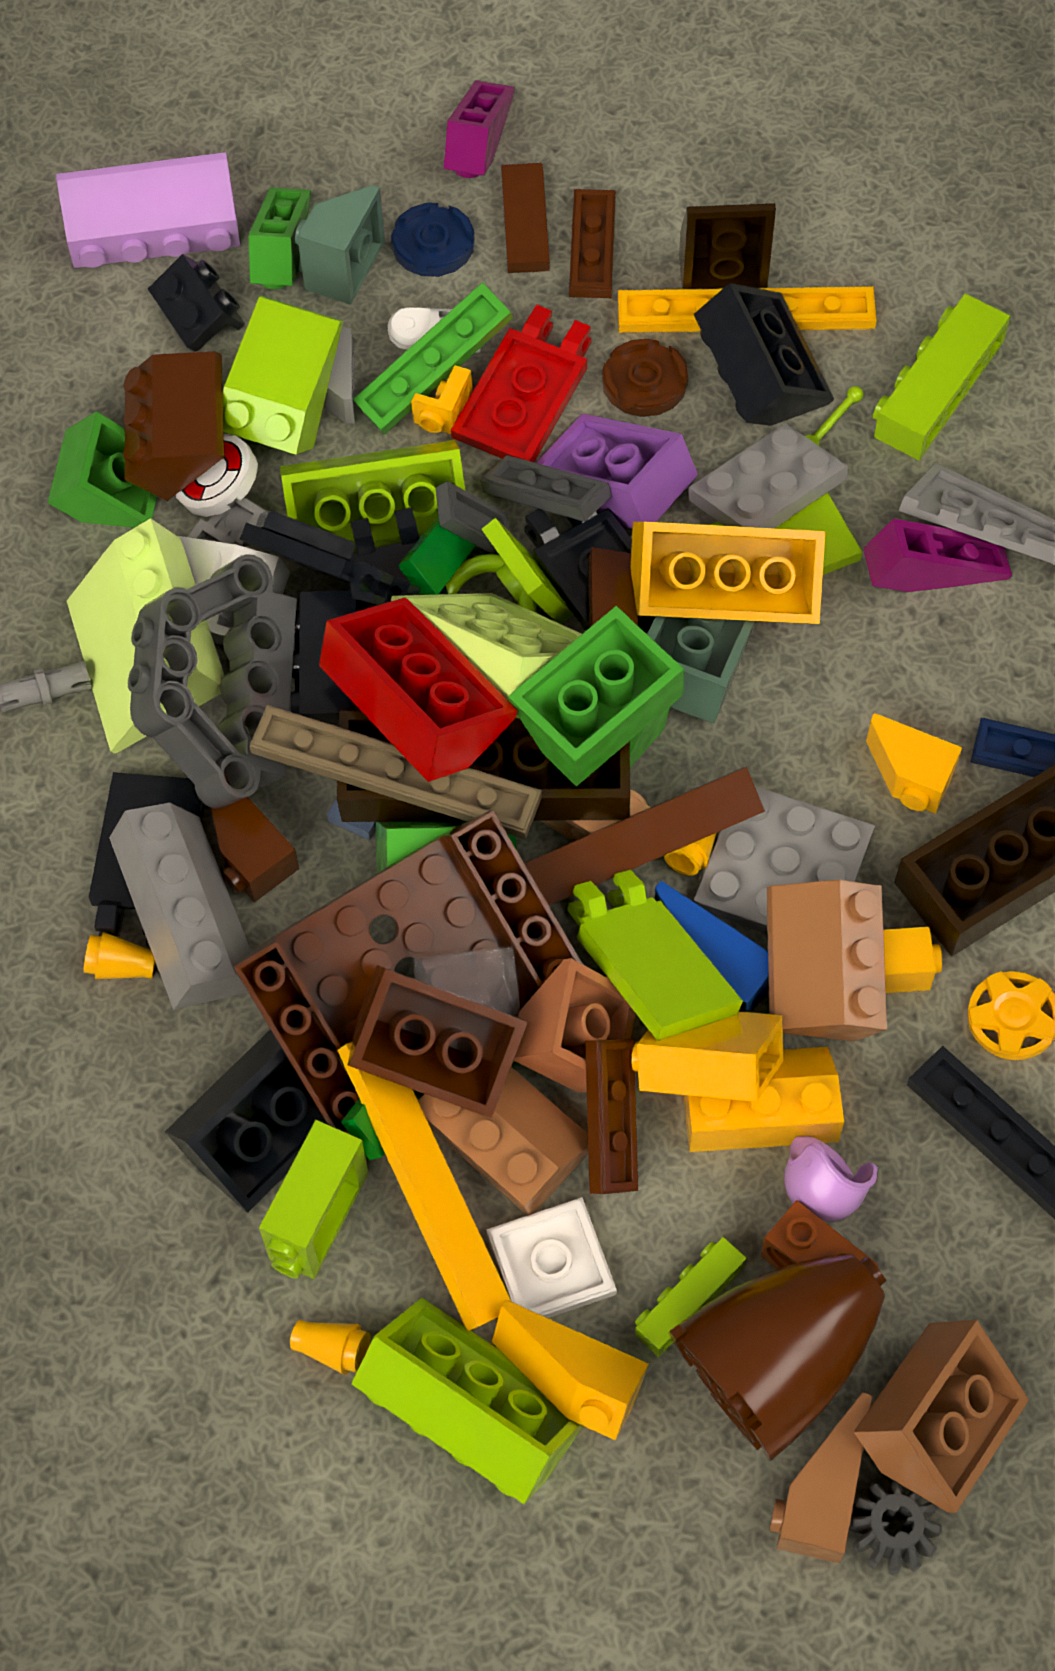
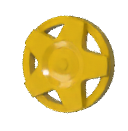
M1015 971L994 973L976 987L970 998L967 1011L969 1028L976 1041L995 1056L1008 1060H1025L1035 1057L1044 1052L1055 1040V994L1052 988L1041 978L1038 979L1032 975ZM1012 983H1019L1026 986H1024L1023 988H1017ZM988 990L991 1001L977 1006L980 997ZM1045 1002H1047L1050 1008L1052 1018L1041 1010ZM981 1029L996 1031L998 1044L990 1040ZM1026 1037L1041 1039L1039 1043L1033 1046L1021 1048Z

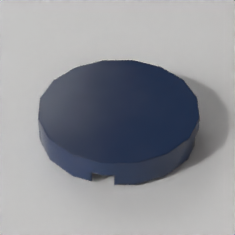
M424 203L411 207L398 217L391 234V247L397 262L407 271L420 276L439 277L453 273L467 263L474 252V229L470 219L458 208L449 205V209L445 207H438V203Z

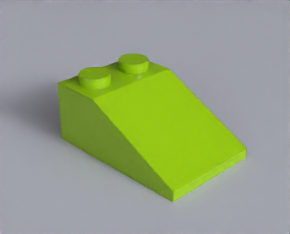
M259 296L224 385L223 432L295 455L313 449L343 320Z

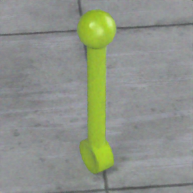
M858 386L850 387L846 393V399L813 435L809 434L805 437L819 446V441L847 409L853 403H858L862 400L864 396L863 390Z

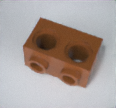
M797 1200L764 1237L760 1255L776 1269L822 1257L853 1255L859 1261L868 1257L877 1267L879 1266L878 1263Z

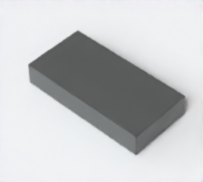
M448 481L436 487L440 526L491 554L499 555L482 531V528L494 518H497L509 531L507 514Z

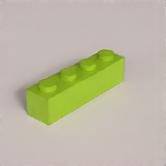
M724 1237L717 1243L710 1242L700 1254L702 1259L695 1266L689 1264L679 1276L681 1281L673 1289L668 1286L657 1298L659 1304L652 1311L646 1309L635 1321L637 1325L635 1336L658 1358L673 1343L669 1331L701 1307L714 1300L745 1268L747 1258Z

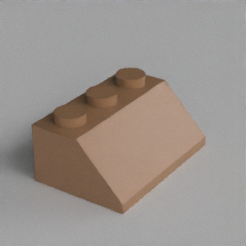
M829 880L772 885L768 887L769 1014L782 1015L783 1033L858 1041L887 1030L882 886L846 880Z
M512 1067L508 1073L492 1118L424 1094L418 1100L431 1130L527 1216L534 1214L588 1155V1134Z
M978 1320L929 1323L854 1433L881 1473L946 1512L957 1513L1029 1399Z

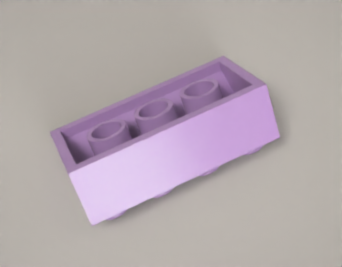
M226 152L56 174L66 239L74 268H96L102 264L124 261L140 262L147 258L162 256L180 257L182 254L208 250L218 252L231 247L241 246Z

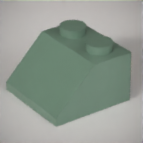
M371 185L314 205L306 220L302 219L299 222L295 233V243L299 245V271L303 274L305 290L350 305L352 304L385 243L379 187Z

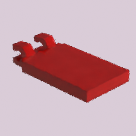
M536 304L525 322L522 332L509 328L456 419L454 426H452L450 430L451 437L501 459L509 455L535 462L588 368L587 359L584 358V355L592 343L591 337H588L591 326L575 320L565 335L560 348L545 342L553 329V322L549 321L552 317V310Z

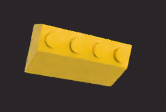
M633 521L630 568L637 615L820 624L825 531Z

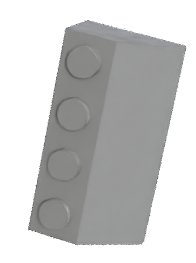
M172 803L125 811L109 839L173 1010L248 993L233 966L250 954L251 950L199 816Z

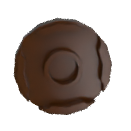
M653 339L631 340L617 346L610 353V358L606 361V364L604 363L602 369L603 391L611 404L624 413L640 417L657 416L673 409L683 399L688 386L687 365L680 353L670 345L668 349L665 346L659 345V341Z

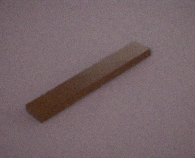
M743 767L524 862L547 904L551 905L574 895L573 889L575 885L591 881L594 885L600 884L613 878L616 873L632 870L763 813L765 809L747 767Z

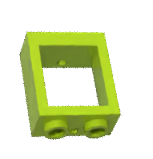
M315 1120L259 1226L268 1258L273 1260L271 1266L281 1274L293 1279H298L300 1274L315 1279L369 1174L361 1139Z

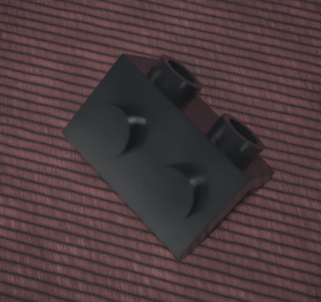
M182 254L148 288V291L186 347L196 352L226 323L237 330H240L245 323L237 313V310L240 308L238 302L230 293L221 289L217 284L220 277L213 267L204 260L198 263Z

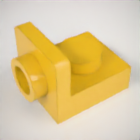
M454 365L448 380L440 382L435 398L415 393L411 400L414 423L419 424L421 428L431 433L442 431L451 434L452 426H454L456 419L473 392L471 370Z

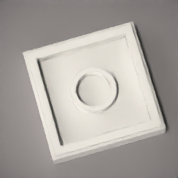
M582 1197L486 1229L488 1240L511 1302L546 1318H550L617 1295L615 1283Z

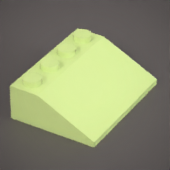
M151 518L115 539L67 600L107 742L112 753H118L146 737L134 726L131 719V691L128 689V677L134 666L135 646L132 644L131 636L139 611L145 604L173 588H184L187 590L195 586L181 539ZM207 620L199 623L191 631L190 643L197 652L198 662L196 669L188 676L187 688L198 707L221 694L220 685L224 677ZM164 658L166 665L170 668L167 660ZM160 703L162 710L166 713L164 706Z
M493 593L392 596L391 601L406 597L507 700L513 691L582 635Z

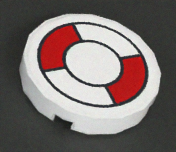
M224 433V458L176 494V498L192 514L204 517L222 514L230 509L228 504L236 498L241 501L248 494L256 479L258 463L251 448L238 436Z

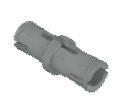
M80 661L48 671H43V668L34 670L33 675L0 683V708L2 713L38 702H43V705L53 703V698L92 689L85 662Z

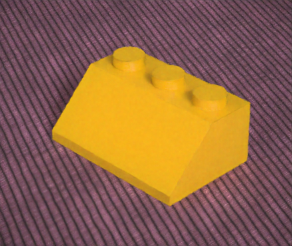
M828 1046L783 1049V1063L757 1102L684 1095L689 1152L789 1146L798 1136L814 1137L824 1143L839 1142L844 1125L839 1077Z

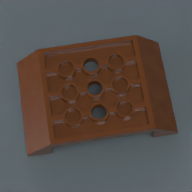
M493 810L436 837L272 936L233 966L329 1126L349 1134L341 1121L359 1099V1096L337 1050L353 1041L358 1014L377 965L395 971L396 964L401 959L412 957L420 965L419 981L518 1018L519 1011L564 959L572 958L582 964ZM386 914L395 922V934L388 942L377 943L372 939L369 927L375 917Z

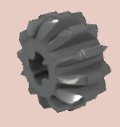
M894 1480L890 1483L888 1495L878 1483L872 1484L868 1490L871 1500L858 1497L853 1505L861 1516L851 1518L849 1530L854 1533L864 1534L854 1542V1551L863 1552L871 1547L874 1552L871 1554L867 1565L875 1569L882 1557L887 1558L890 1575H897L899 1573L901 1558L912 1572L919 1570L921 1567L919 1554L931 1558L936 1552L937 1547L929 1538L937 1537L942 1532L941 1524L926 1520L937 1510L936 1505L927 1502L919 1506L916 1502L920 1496L911 1490L908 1496L902 1495V1485ZM897 1517L904 1522L901 1531L893 1537L885 1530L888 1523Z

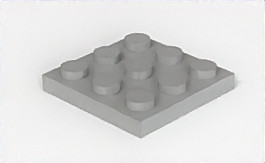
M755 786L765 812L721 830L693 902L712 915L768 933L767 888L772 885L829 880L856 882L872 839L875 825Z

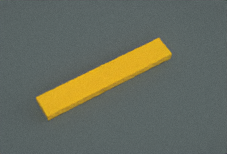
M874 286L758 288L782 293L800 330L875 329ZM722 289L618 290L619 333L698 332L701 329L693 314Z
M352 1042L337 1051L361 1103L366 1106L373 1129L462 1321L469 1332L498 1318L504 1301L508 1300L511 1302V1299L413 1090L348 1066Z

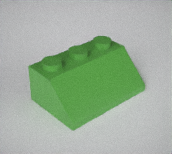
M615 606L508 696V701L518 710L517 715L543 755L575 786H578L683 696L684 668L622 610Z

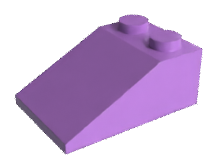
M583 413L536 462L541 465L609 483L612 496L596 513L609 508L622 527L633 529V521L657 522L698 475L682 434Z

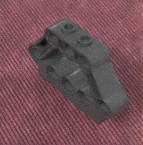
M250 554L236 558L215 571L210 579L187 590L184 588H173L145 604L139 611L131 636L132 644L135 646L134 666L128 677V689L131 691L130 714L133 724L142 734L154 738L195 784V791L199 799L205 805L214 809H222L254 794L258 787L262 788L286 776V764L251 754L249 745L267 705L290 712L297 598L273 592V578L269 566L261 558ZM229 610L234 612L233 628L225 635L223 646L226 656L230 660V671L223 677L220 685L221 696L227 704V714L217 728L194 702L192 694L187 688L188 676L196 669L198 662L197 652L190 643L191 631L199 623ZM164 658L167 660L170 668L166 665ZM160 703L164 706L166 713L162 710ZM225 776L228 778L230 785L227 783Z

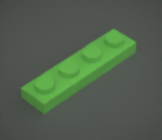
M482 282L360 392L353 401L385 435L412 410L411 400L415 393L428 396L439 386L442 380H446L450 376L454 365L460 367L513 319L512 313Z

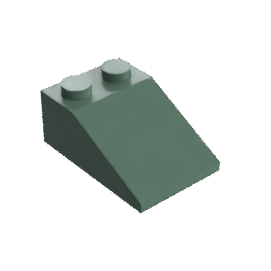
M655 617L647 635L684 668L683 696L672 704L671 708L715 724L756 621Z

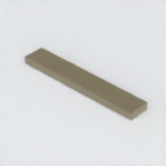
M270 705L266 706L249 745L251 754L467 822L493 810L507 834L524 840L527 838L542 798V790L472 768L427 782L392 743Z

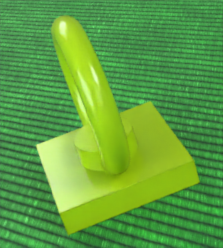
M494 518L484 526L482 531L499 555H479L464 561L446 584L448 594H457L460 588L474 576L495 572L508 591L518 601L519 606L536 612L538 604L555 622L561 625L574 615L535 562L530 552L497 518Z

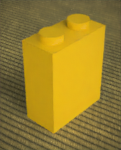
M738 1012L737 1015L658 1041L648 1030L640 1041L634 1044L632 1050V1069L638 1072L639 1091L757 1102L783 1063L782 1015Z

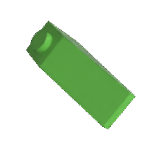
M269 188L249 233L250 283L262 284L263 287L268 289H282L293 285L299 270L300 260L299 245L295 243V233L299 222L302 219L306 220L308 218L311 190Z

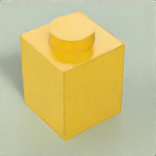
M930 927L883 930L886 993L930 990L935 974L942 971L941 948L939 944H932Z

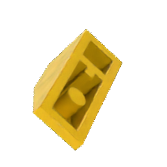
M505 1300L501 1307L492 1338V1343L567 1419L616 1441L638 1398L649 1365L648 1363L508 1300Z

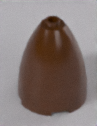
M853 1255L822 1257L792 1264L758 1276L729 1290L683 1320L669 1331V1335L686 1363L690 1367L694 1365L697 1368L695 1371L711 1392L710 1395L756 1450L762 1447L764 1455L771 1461L813 1423L847 1381L862 1356L877 1324L885 1299L881 1286L886 1282V1279L879 1268L868 1257L859 1261Z

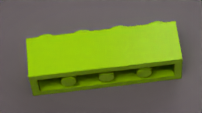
M966 293L955 307L948 306L939 320L936 334L933 337L927 335L922 341L916 354L917 360L912 367L905 365L899 373L895 382L894 392L890 397L883 395L879 400L872 416L873 419L877 420L874 438L920 461L1004 343L1010 315Z

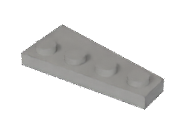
M937 463L905 494L899 508L900 512L1055 565V519Z

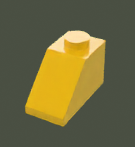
M874 713L870 721L866 743L892 797L900 799L901 803L909 809L915 811L927 810L936 814L956 771L962 747Z

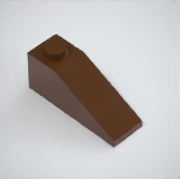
M225 776L227 783L230 785L228 778ZM248 797L222 809L211 808L225 867L221 874L236 894L244 891L255 903L299 870L295 848Z

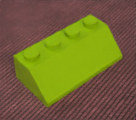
M455 440L280 466L288 517L353 541L354 545L355 541L350 522L368 518L375 548L401 542L395 511L412 508L420 538L438 517L436 487L448 481L465 490L460 449ZM356 546L354 548L353 553L357 552Z
M423 1297L374 1336L351 1385L366 1394L371 1402L392 1412L409 1424L414 1432L429 1438L452 1454L454 1459L460 1464L471 1467L494 1483L503 1494L514 1497L522 1504H525L542 1487L583 1428L582 1425L567 1419L498 1348L473 1331L468 1332L464 1325Z

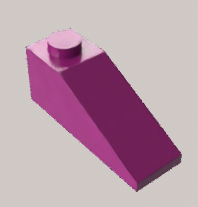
M478 80L474 81L447 120L443 169L453 170L457 175L466 178L485 175L494 160L515 87Z
M893 518L863 547L871 583L874 587L915 592L1008 580L1012 577L1005 547L949 528Z

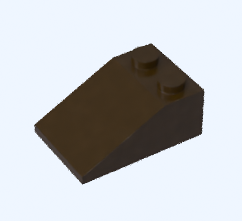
M775 203L687 207L681 226L679 248L682 289H723L729 283L753 288H768L776 214Z

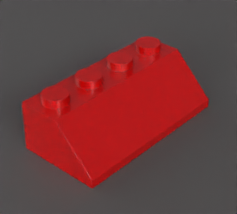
M406 597L326 621L319 666L427 782L468 769L516 718L518 710Z

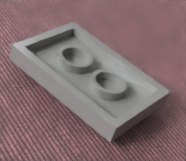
M785 423L689 487V501L724 526L776 528L847 479L848 466Z

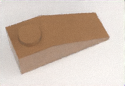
M862 1393L790 1484L786 1500L775 1499L769 1531L779 1533L776 1549L840 1564L845 1553L863 1453V1445L854 1431L871 1408L873 1395Z

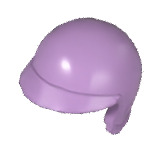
M798 1136L792 1141L790 1146L789 1160L784 1171V1185L792 1204L797 1200L824 1222H836L847 1218L860 1207L870 1187L876 1182L878 1167L874 1163L867 1162L858 1169L854 1177L843 1158L827 1144L814 1137Z

